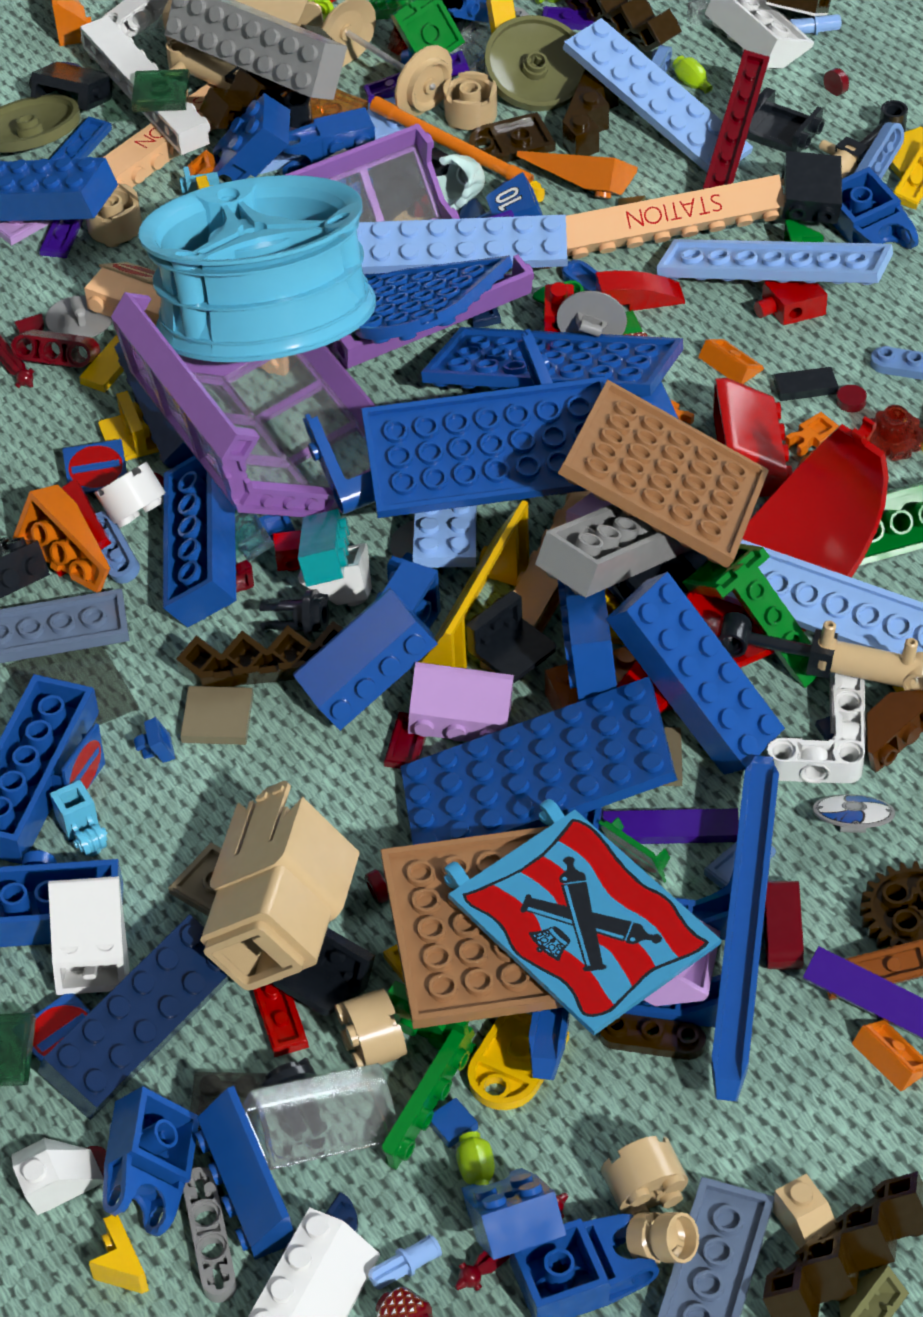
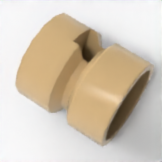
M641 1212L634 1215L629 1221L626 1230L627 1249L634 1259H653L656 1263H660V1261L664 1263H686L691 1261L697 1252L699 1245L698 1227L694 1219L687 1213Z

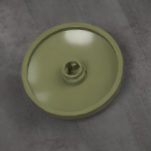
M539 15L516 17L500 25L487 42L483 60L485 74L488 75L490 81L493 82L494 80L496 82L497 94L515 107L534 112L549 111L570 103L585 68L563 50L564 41L576 33L555 19Z
M42 95L37 99L28 97L1 106L0 153L37 148L67 135L81 120L78 103L67 96Z

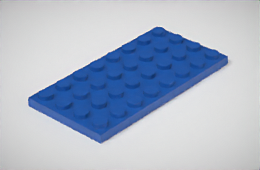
M461 327L421 371L422 383H433L437 387L449 384L461 385L463 388L487 386L492 390L534 386L517 343L522 340L521 334L525 333V330ZM531 331L540 353H545L549 360L550 370L548 372L553 383L605 376L606 381L608 379L640 398H646L653 394L684 349L683 338L601 334L600 337L588 333Z
M605 376L361 408L377 517L384 518L587 491L579 485L569 483L558 472L606 383Z
M649 676L400 766L413 845L546 827L548 825L541 822L539 813L543 811L540 809V804L547 799H552L564 816L573 810L583 814L677 780L654 687Z

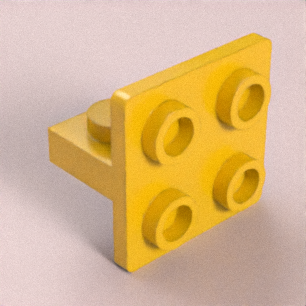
M128 391L117 393L120 415L98 422L104 441L122 439L125 461L159 452L157 445L151 439V431L142 418L144 415L139 405L135 401L132 402Z

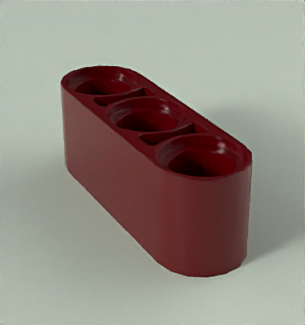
M35 329L16 336L11 343V350L18 359L76 368L88 365L100 354L99 344L91 337ZM25 339L31 342L32 351L26 348ZM52 342L58 345L60 349L59 354L53 351ZM79 346L85 348L87 358L80 355Z
M768 881L764 913L767 969H803L804 945L799 881Z

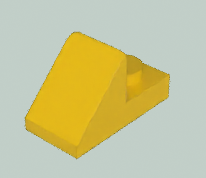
M110 1215L103 1218L107 1233L101 1235L107 1253L89 1261L93 1279L141 1294L149 1291L145 1272L119 1216Z

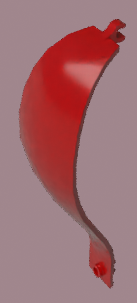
M864 416L863 423L858 430L856 428L851 430L843 424L836 428L749 520L742 540L852 578L872 543L886 504L889 475L885 452L870 442L877 423ZM691 592L686 595L716 636L722 616L726 613L739 612L750 618L742 606ZM750 618L753 626L751 632L762 634ZM748 645L744 655L733 659L741 668L771 655L775 651ZM637 660L617 683V688L648 677ZM651 680L661 713L670 704Z

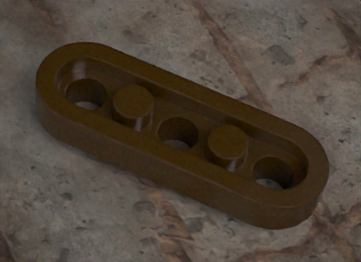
M623 1014L599 1032L600 1041L610 1049L683 1060L698 1058L703 1054L706 1046V1035L698 1025ZM620 1026L622 1028L619 1030H614L611 1027ZM655 1031L657 1034L649 1035L647 1032ZM684 1036H691L693 1039H692V1040H685V1039H683V1037H684Z

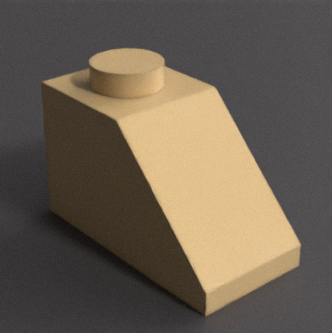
M807 1173L775 1190L773 1213L799 1249L814 1236L819 1235L824 1238L836 1228L833 1222L835 1218L828 1201Z

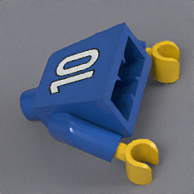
M524 172L511 180L504 181L497 189L486 196L490 211L476 218H488L508 210H512L514 216H541L543 214L538 202L544 200L545 189L541 188V184L538 181L529 183Z

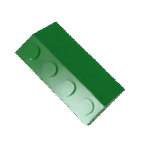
M923 482L887 491L886 504L877 532L860 565L923 549Z

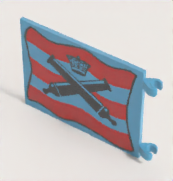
M547 799L540 804V809L543 811L539 813V819L545 825H548V828L471 879H469L459 863L452 862L444 868L445 872L448 873L444 876V881L450 888L455 889L448 894V898L594 1036L721 944V939L579 812L573 810L564 816L558 805L552 799Z

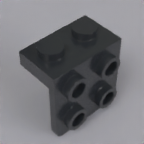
M8 537L0 538V598L50 575L38 540H25L24 537L9 540Z
M513 590L504 597L495 600L489 608L481 614L472 617L466 624L467 651L496 673L514 675L513 683L520 680L556 652V643L522 618V597Z
M327 927L317 964L297 974L273 982V985L285 994L309 1006L313 1011L322 1015H330L335 1012L334 1005L355 998L367 989L376 955Z

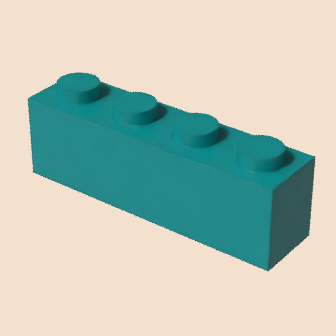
M339 509L306 516L302 519L298 560L306 587L344 577V567L348 566V545H350L348 536L350 535V528L347 518H341Z

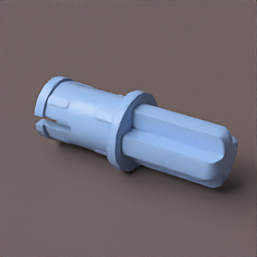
M838 14L789 20L804 34L813 33L818 35V32L839 30L842 26L841 17Z
M429 1234L406 1249L398 1248L395 1251L396 1255L371 1268L368 1274L369 1279L376 1289H382L405 1275L411 1277L415 1274L416 1269L442 1256L441 1247L436 1238Z

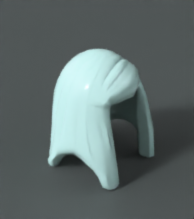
M452 154L440 157L439 161L442 165L450 164L447 174L437 176L444 199L451 208L457 211L474 199L483 189L485 175L481 165L474 158ZM420 180L419 186L420 188H423L422 182Z

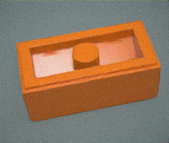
M725 339L705 340L698 357L727 378L742 384L764 370L763 365Z
M881 1020L861 1027L852 1045L900 1092L923 1077V1056L888 1022Z

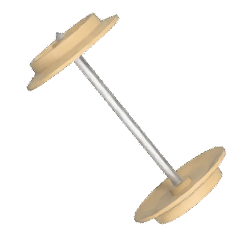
M345 0L327 15L321 28L336 42L347 46L343 66L359 58L367 49L401 70L395 88V104L398 108L413 116H419L436 107L444 98V83L450 77L452 79V58L448 50L439 45L426 46L416 52L404 65L370 44L376 26V15L369 1Z

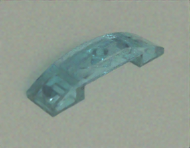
M235 509V540L248 562L275 546L256 514L239 513Z

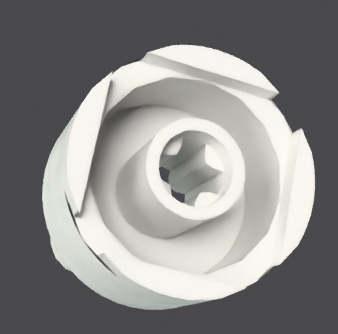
M146 461L112 481L104 488L99 489L94 494L114 524L117 523L119 528L140 516L138 510L141 508L146 513L160 505L164 501L163 495L166 492Z

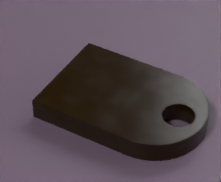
M538 112L482 125L475 129L469 138V144L506 163L521 159L517 157V151L542 153L556 151V143ZM487 145V146H489V147L480 148V147H478V146Z

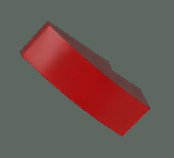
M614 270L596 272V291L610 295L621 305H627L629 311L685 304L680 283L670 278L638 271Z

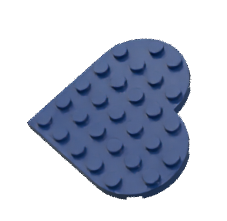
M508 255L414 267L375 276L376 278L368 280V284L372 287L376 296L375 310L371 317L355 330V333L360 338L373 340L374 344H380L399 337L400 341L415 338L418 332L435 326L450 325L456 321L455 317L466 312L468 307L473 302L478 301L485 291L492 289V285L496 281L504 278V274L513 267L511 257Z

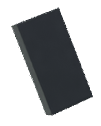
M832 367L774 374V384L780 401L833 395L838 392L839 386Z

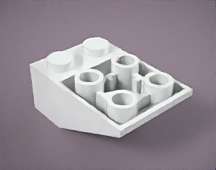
M119 876L49 881L52 966L56 995L112 991L130 973Z

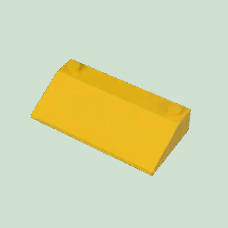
M522 500L494 535L489 546L483 547L479 563L435 636L438 644L418 662L467 669L465 618L485 583L490 578L516 586L518 575L521 571L525 572L528 567V502Z

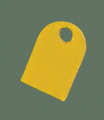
M522 1013L498 1017L472 1057L468 1066V1085L473 1096L481 1104L497 1110H511L521 1107L534 1097L543 1083L544 1079L532 1078L529 1030L532 1015ZM567 1032L566 1044L569 1040V1032ZM494 1083L505 1087V1091L500 1095H490L485 1089Z

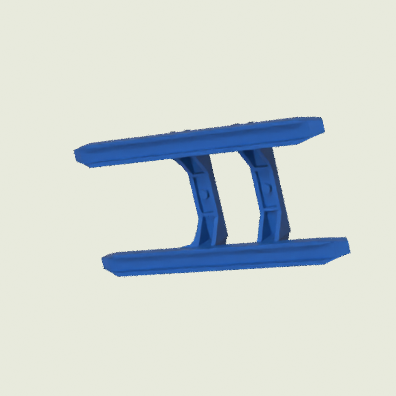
M755 755L750 765L745 769L734 868L729 883L723 889L698 900L675 898L696 918L721 931L719 938L725 940L721 974L712 977L709 995L705 1001L655 1007L643 1000L625 1013L715 1028L711 1068L714 1094L717 1100L738 1101L749 1065L779 772L774 764L773 757ZM603 807L581 814L599 830L600 825L598 822L601 820ZM564 1007L532 1012L529 1030L532 1078L555 1079L565 1050L570 1013Z

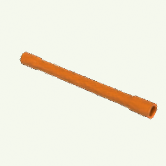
M375 96L370 103L371 111L405 127L419 123L422 129L431 135L433 141L460 155L474 158L480 165L498 173L508 181L524 172L529 183L534 180L533 174L515 165L508 164L403 111L397 105L379 96Z

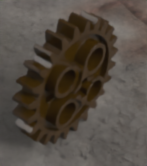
M914 861L911 869H907L903 862L899 864V871H895L892 867L887 866L886 874L875 873L874 882L868 881L866 891L862 892L860 916H863L862 927L868 928L867 937L869 939L878 937L877 948L884 947L885 945L893 947L923 939V869H920L917 861Z

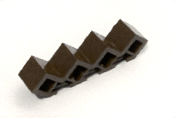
M564 0L569 8L575 11L577 9L584 11L586 17L594 22L602 18L628 41L632 39L639 43V48L645 52H649L682 32L670 8L655 16L647 0Z
M303 24L300 26L334 40L321 27ZM240 68L230 89L209 88L199 111L217 129L229 130L233 120L236 117H241L246 112L249 104L253 100L257 101L264 93L275 100L276 97L285 91L289 93L294 90Z
M586 69L562 121L563 147L571 155L590 156L599 152V132L609 129V109L619 106V97Z
M332 621L312 644L287 625L267 649L244 631H241L222 654L196 635L176 658L179 672L197 686L233 687L296 680L293 673L344 628Z
M916 1171L880 1182L872 1189L873 1198L862 1207L857 1203L852 1205L833 1221L836 1228L824 1238L816 1235L795 1252L797 1260L785 1270L777 1267L766 1276L763 1301L771 1317H818L820 1303L832 1300L841 1301L857 1293L859 1271L869 1268L877 1269L882 1265L895 1262L897 1239L923 1235V1181L919 1172Z

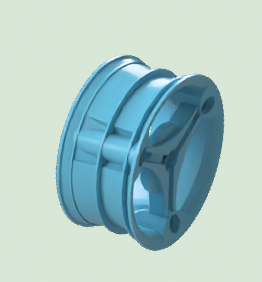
M278 175L247 178L212 185L182 195L160 206L145 218L138 232L142 247L147 251L149 258L159 266L153 275V287L161 297L156 327L177 354L211 362H253L283 358L323 347L354 332L371 317L376 307L375 292L368 284V280L362 270L364 249L357 236L359 218L363 211L361 196L352 187L335 180L313 176Z

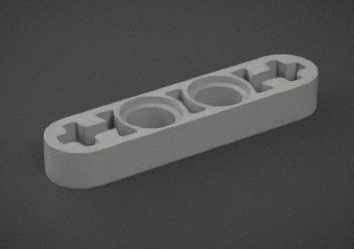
M195 1167L192 1169L190 1181L185 1183L183 1192L204 1295L212 1302L221 1303L234 1296L237 1290V1283L217 1186L208 1168ZM198 1180L203 1181L206 1199H198L195 1182ZM204 1211L216 1214L215 1221L209 1225L198 1224L196 1218ZM216 1243L223 1247L222 1253L215 1258H208L202 1254L203 1249L209 1244ZM220 1268L224 1288L216 1289L212 1269Z

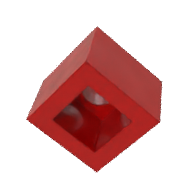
M301 530L273 534L277 571H296L301 569L298 560Z

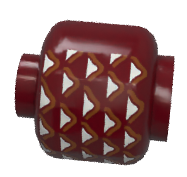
M399 1287L391 1293H384L376 1304L377 1317H433L430 1303L406 1287Z

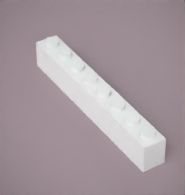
M105 16L80 26L84 49L110 75V78L180 155L210 144L208 135L210 125L206 117H201L193 103H188L179 89L176 90L171 84L170 79L167 76H163L154 62H150L145 52L137 48L133 39L124 34L118 23L115 24L109 16Z

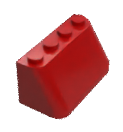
M715 378L713 420L716 439L718 442L769 470L759 497L771 496L792 474V466H786V462L789 461L788 444L782 443V441H785L784 423H779L778 421L781 420L780 402H775L773 396L732 379Z

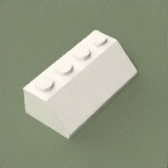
M710 0L705 15L712 20V24L722 29L727 34L729 40L738 43L742 47L743 52L747 50L769 56L767 70L771 68L783 69L814 45V42L779 11L773 6L766 5V0Z
M309 1207L248 1317H348L369 1278V1271L376 1265L380 1253L344 1221Z

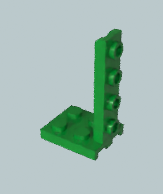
M369 0L375 10L376 20H393L412 56L426 46L439 45L450 53L465 42L442 0Z
M740 544L735 559L728 569L707 560L682 582L691 593L724 598L732 591L763 635L812 645L758 568L770 558L766 550L761 546ZM774 650L794 680L803 688H806L818 677L806 674L808 657Z
M395 980L388 994L396 1012L394 1018L397 1025L401 1026L402 1032L409 1036L419 1034L427 1038L432 1046L439 1049L438 1054L382 1144L387 1165L396 1170L402 1160L407 1161L411 1157L415 1148V1139L421 1130L425 1131L429 1127L434 1115L433 1109L439 1100L443 1101L447 1097L451 1089L453 1076L457 1070H463L468 1059L471 1058L477 1049V1045L471 1042L474 1037V1030L468 1026L469 1021L413 1029L405 985Z

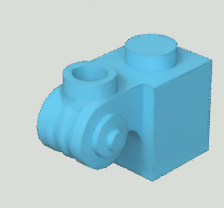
M81 780L50 793L55 818L68 840L75 839L73 841L75 848H79L80 852H83L85 856H95L103 848L107 847V832L104 827H100L94 801Z

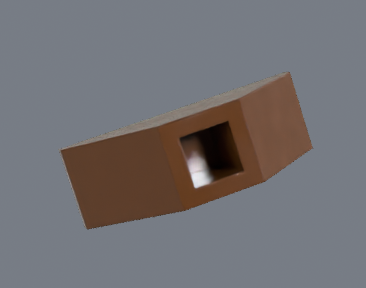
M923 690L890 692L867 712L868 754L871 769L875 773L884 766L890 765L897 757V754L907 745L913 744L919 738L920 733L923 732Z

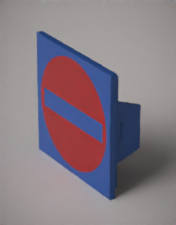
M122 439L62 448L67 483L76 479L85 494L94 493L127 473Z
M96 723L86 734H81V742L61 768L62 776H51L55 791L78 780L82 781L87 790L105 765L99 724Z
M74 993L64 994L16 1027L13 1033L41 1063L42 1059L90 1010Z

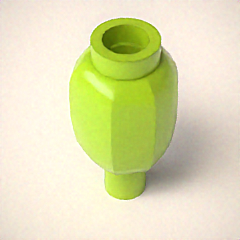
M683 55L674 60L672 68L675 71L676 77L683 84L693 89H701L705 94L712 91L713 86L707 81L706 71L697 60L692 57L685 58Z
M477 1131L464 1133L459 1137L460 1144L456 1150V1159L462 1178L470 1185H488L495 1172L491 1146L487 1140L481 1138L480 1133Z

